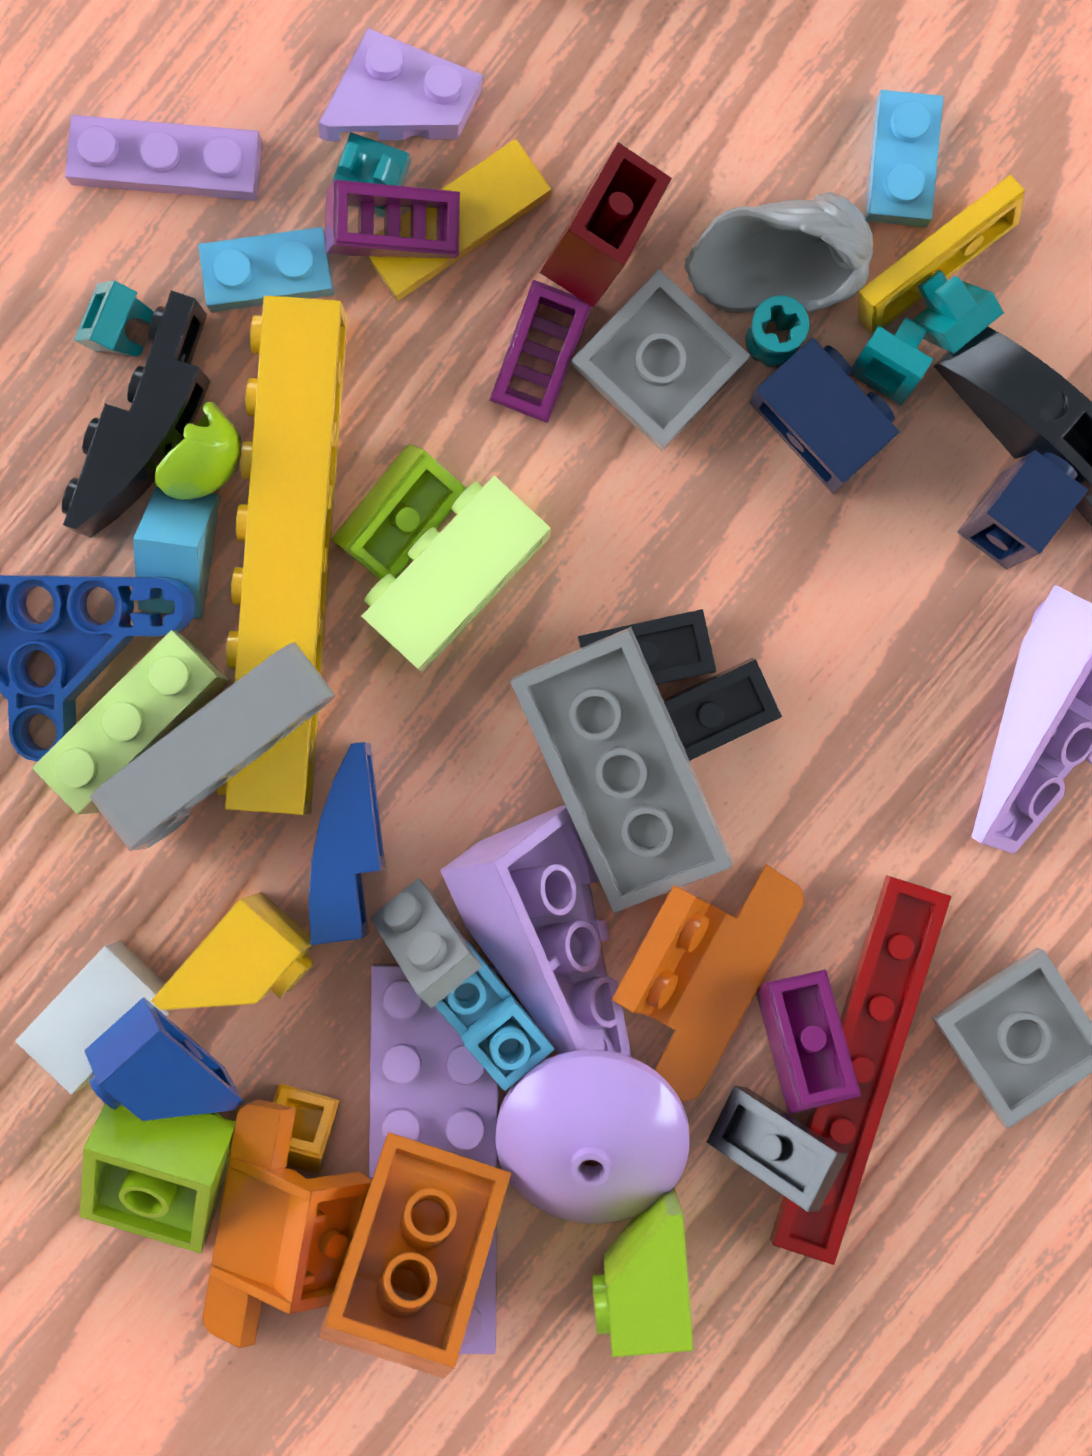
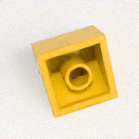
M260 892L242 898L168 980L151 1002L160 1010L256 1004L272 992L280 999L287 991H291L315 964L307 955L315 945H311L310 934L264 893Z

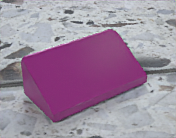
M826 969L766 982L760 986L756 995L788 1113L795 1114L860 1097L861 1093Z

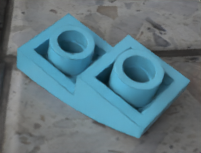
M466 941L483 967L442 999L435 1007L461 1036L464 1046L498 1085L506 1091L555 1049L472 945Z

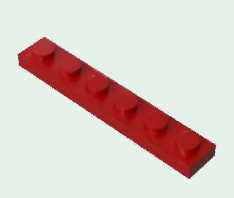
M885 876L840 1017L861 1096L811 1109L806 1123L808 1128L847 1152L848 1155L819 1212H807L783 1195L770 1236L772 1245L835 1265L952 896L892 876Z

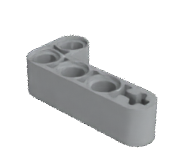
M296 642L291 643L272 654L109 778L91 794L90 799L130 851L149 848L186 822L191 816L190 809L314 716L335 697V694Z

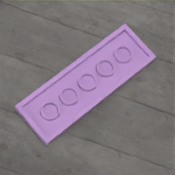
M373 964L371 966L369 1178L372 1180L388 1132L498 1168L495 1138L498 1119V1083L464 1046L461 1036L434 1006L431 1009L416 994L399 964ZM488 965L499 978L500 973L494 965ZM497 1224L459 1354H495Z

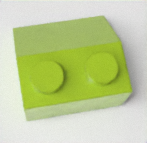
M104 1103L83 1148L80 1217L201 1254L226 1177L236 1121L223 1118L217 1112L142 1121L123 1105L114 1110Z
M674 1187L670 1192L663 1194L646 1211L635 1216L603 1253L604 1274L592 1275L597 1335L610 1334L612 1357L694 1351L684 1220Z

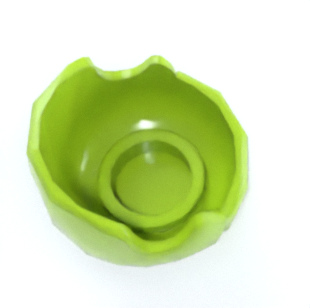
M207 401L204 404L203 411L205 414L198 424L190 423L184 427V439L168 452L156 467L155 483L170 498L193 500L207 496L219 490L237 470L242 451L241 436L233 423L215 403Z

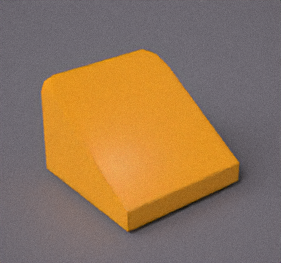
M279 1083L273 1103L296 1108L287 1165L313 1173H320L340 1100Z

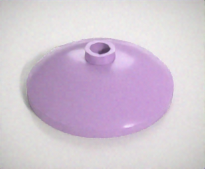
M570 1051L538 1063L510 1088L500 1107L495 1136L497 1155L502 1170L511 1172L509 1182L523 1198L538 1209L560 1219L576 1223H613L643 1213L663 1194L670 1192L675 1187L685 1169L689 1154L688 1119L682 1102L671 1085L646 1064L629 1056L611 1051ZM586 1160H595L601 1164L590 1166L585 1165L582 1162Z

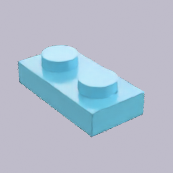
M890 90L880 91L876 100L866 221L927 227L931 222L944 96Z
M323 227L198 244L206 306L210 312L263 305L264 295L309 299L334 295L329 254L325 253V231Z

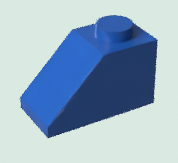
M144 997L84 1050L94 1074L89 1083L97 1096L114 1110L123 1105L142 1121L232 1111L243 1102L226 1068Z

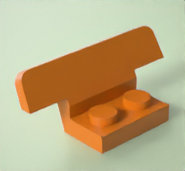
M765 864L737 918L696 895L673 885L612 998L614 1002L631 1012L651 1016L675 1030L654 1070L671 1085L681 1101L694 1100L703 1092L804 904V894L801 887L767 864Z
M260 1099L241 1107L236 1116L203 1310V1322L206 1329L212 1335L238 1348L255 1345L262 1302L288 1314L329 1306L371 1183V1179L360 1171L305 1179L298 1172L286 1168L296 1108Z

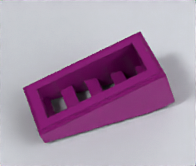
M333 180L326 192L325 253L372 257L457 258L459 256L460 192ZM348 206H358V233L347 232ZM374 206L385 207L384 236L374 235ZM401 207H411L410 238L400 237ZM426 208H437L436 240L425 239Z
M533 280L489 401L548 423L592 307L570 293ZM540 303L574 316L570 328L537 316ZM531 327L565 340L561 352L528 340L527 337ZM525 352L556 364L552 376L519 364L518 361L521 353ZM516 376L547 388L543 400L510 388L509 385L512 377Z

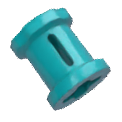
M785 295L772 296L764 300L756 308L751 326L745 335L746 348L751 357L762 362L767 367H780L793 356L805 341L810 328L809 316L804 306L796 299ZM774 321L778 330H789V334L783 343H779L778 337L774 333L765 335L764 332L769 322Z

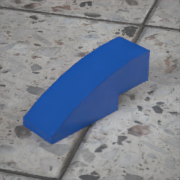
M351 743L334 777L320 817L311 860L308 900L311 945L363 939L369 934L361 873L381 871L386 868L371 743Z

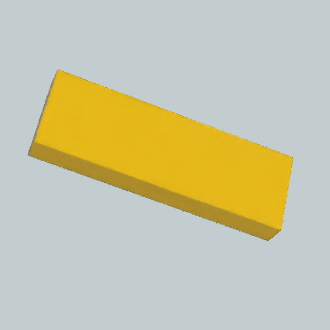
M516 138L441 189L460 192L459 256L457 258L367 256L397 301H400L551 197L550 186ZM426 208L425 239L436 240L437 208ZM411 210L401 216L400 237L410 238ZM382 229L375 235L384 236V229Z
M1010 174L858 291V320L871 335L878 326L884 328L922 299L918 285L935 271L941 270L946 279H948L1017 226L1020 220L1025 189Z

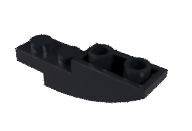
M171 290L166 306H159L152 316L148 330V341L152 343V347L145 367L138 366L131 377L127 392V400L132 403L130 410L127 411L105 403L100 418L95 417L90 421L82 444L83 453L87 455L79 478L74 477L70 480L62 499V513L66 514L63 525L67 528L92 538L118 519L155 481L156 467L168 452L184 439V427L187 424H192L195 420L211 382L199 367L191 365L207 318L206 312L196 298Z
M989 326L957 352L951 353L947 351L933 367L1014 459L1024 457L1033 450H1036L1042 455L1044 453L1054 454L1074 468L1077 473L1075 480L1088 489L1075 508L1092 526V401L1034 354Z

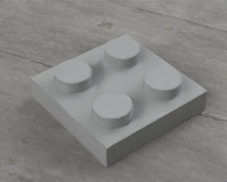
M658 269L571 360V366L657 448L663 451L746 365L751 355Z
M1035 948L931 1017L1001 1124L1006 1128H1010L1092 1073V1022L1043 949Z

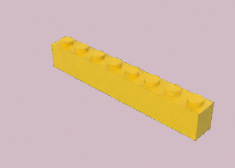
M264 295L262 315H253L250 345L252 353L259 354L258 377L248 379L245 404L247 416L254 417L253 441H244L241 451V475L243 479L250 480L248 504H239L236 517L237 541L245 542L243 567L234 568L231 582L232 604L240 606L239 630H231L229 632L226 648L227 667L235 669V682L272 654L295 642L318 673L322 674L348 321L341 301ZM319 712L217 789L218 795L226 796V810L298 815L311 814Z

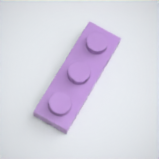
M71 115L65 177L71 185L257 201L262 138L259 131Z

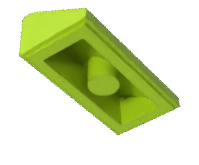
M408 444L332 537V541L380 580L389 573L397 578L412 560L408 556L412 546L430 528H438L451 512L454 502L467 488L425 450L413 444Z

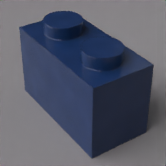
M812 337L755 389L749 403L834 494L887 446L900 431L892 424L895 420V415L887 403L873 392H869L866 395L849 377L852 374V369L846 359L830 345L822 348Z
M1033 450L999 475L957 533L1007 570L1041 554L1087 493L1088 489L1075 480L1077 473L1065 460L1051 453H1044L1042 455L1038 451Z

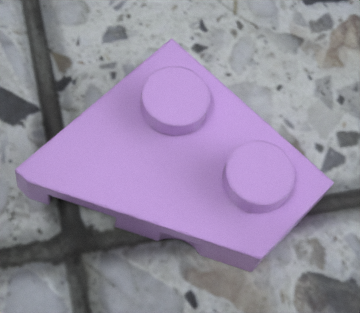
M367 28L319 121V138L326 141H340V132L378 131V141L404 140L411 136H421L428 140L458 139L482 91L483 75Z

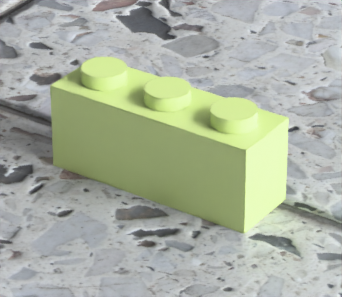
M495 475L484 487L478 481L472 483L452 505L451 509L457 515L440 533L434 527L425 532L408 552V556L414 561L397 579L390 573L384 576L364 599V602L370 607L362 617L421 673L430 666L551 537V528Z
M171 630L32 769L76 814L98 813L100 810L90 799L91 794L109 778L207 705L230 680L187 636Z

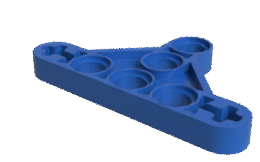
M0 575V693L8 700L9 735L11 744L16 752L25 759L38 762L76 725V698L135 636L167 635L171 630L179 633L188 627L195 612L194 596L188 586L180 580L170 577ZM36 586L46 589L54 602L53 613L44 623L33 619L26 607L27 596ZM97 587L104 588L110 592L115 602L114 615L105 624L93 620L87 611V597ZM161 593L165 600L174 601L175 605L173 614L164 615L163 624L160 613H133V600L158 599ZM37 650L44 651L54 661L55 675L51 683L46 686L34 682L28 672V660ZM38 713L49 717L56 726V740L48 749L39 747L30 737V722Z

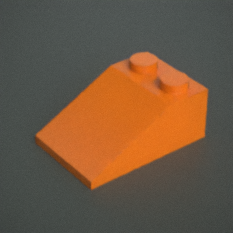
M388 1132L319 1338L444 1379L455 1369L511 1172Z

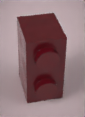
M618 142L589 185L539 273L594 308L625 266L672 178Z

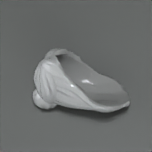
M833 192L818 194L813 200L793 199L757 207H736L725 211L710 223L700 236L699 241L691 249L689 256L685 259L684 267L696 294L704 295L709 304L724 312L744 313L753 311L764 300L772 296L785 295L796 299L804 306L805 310L812 313L853 297L865 286L869 276L868 265L873 256V234L861 211L848 199Z

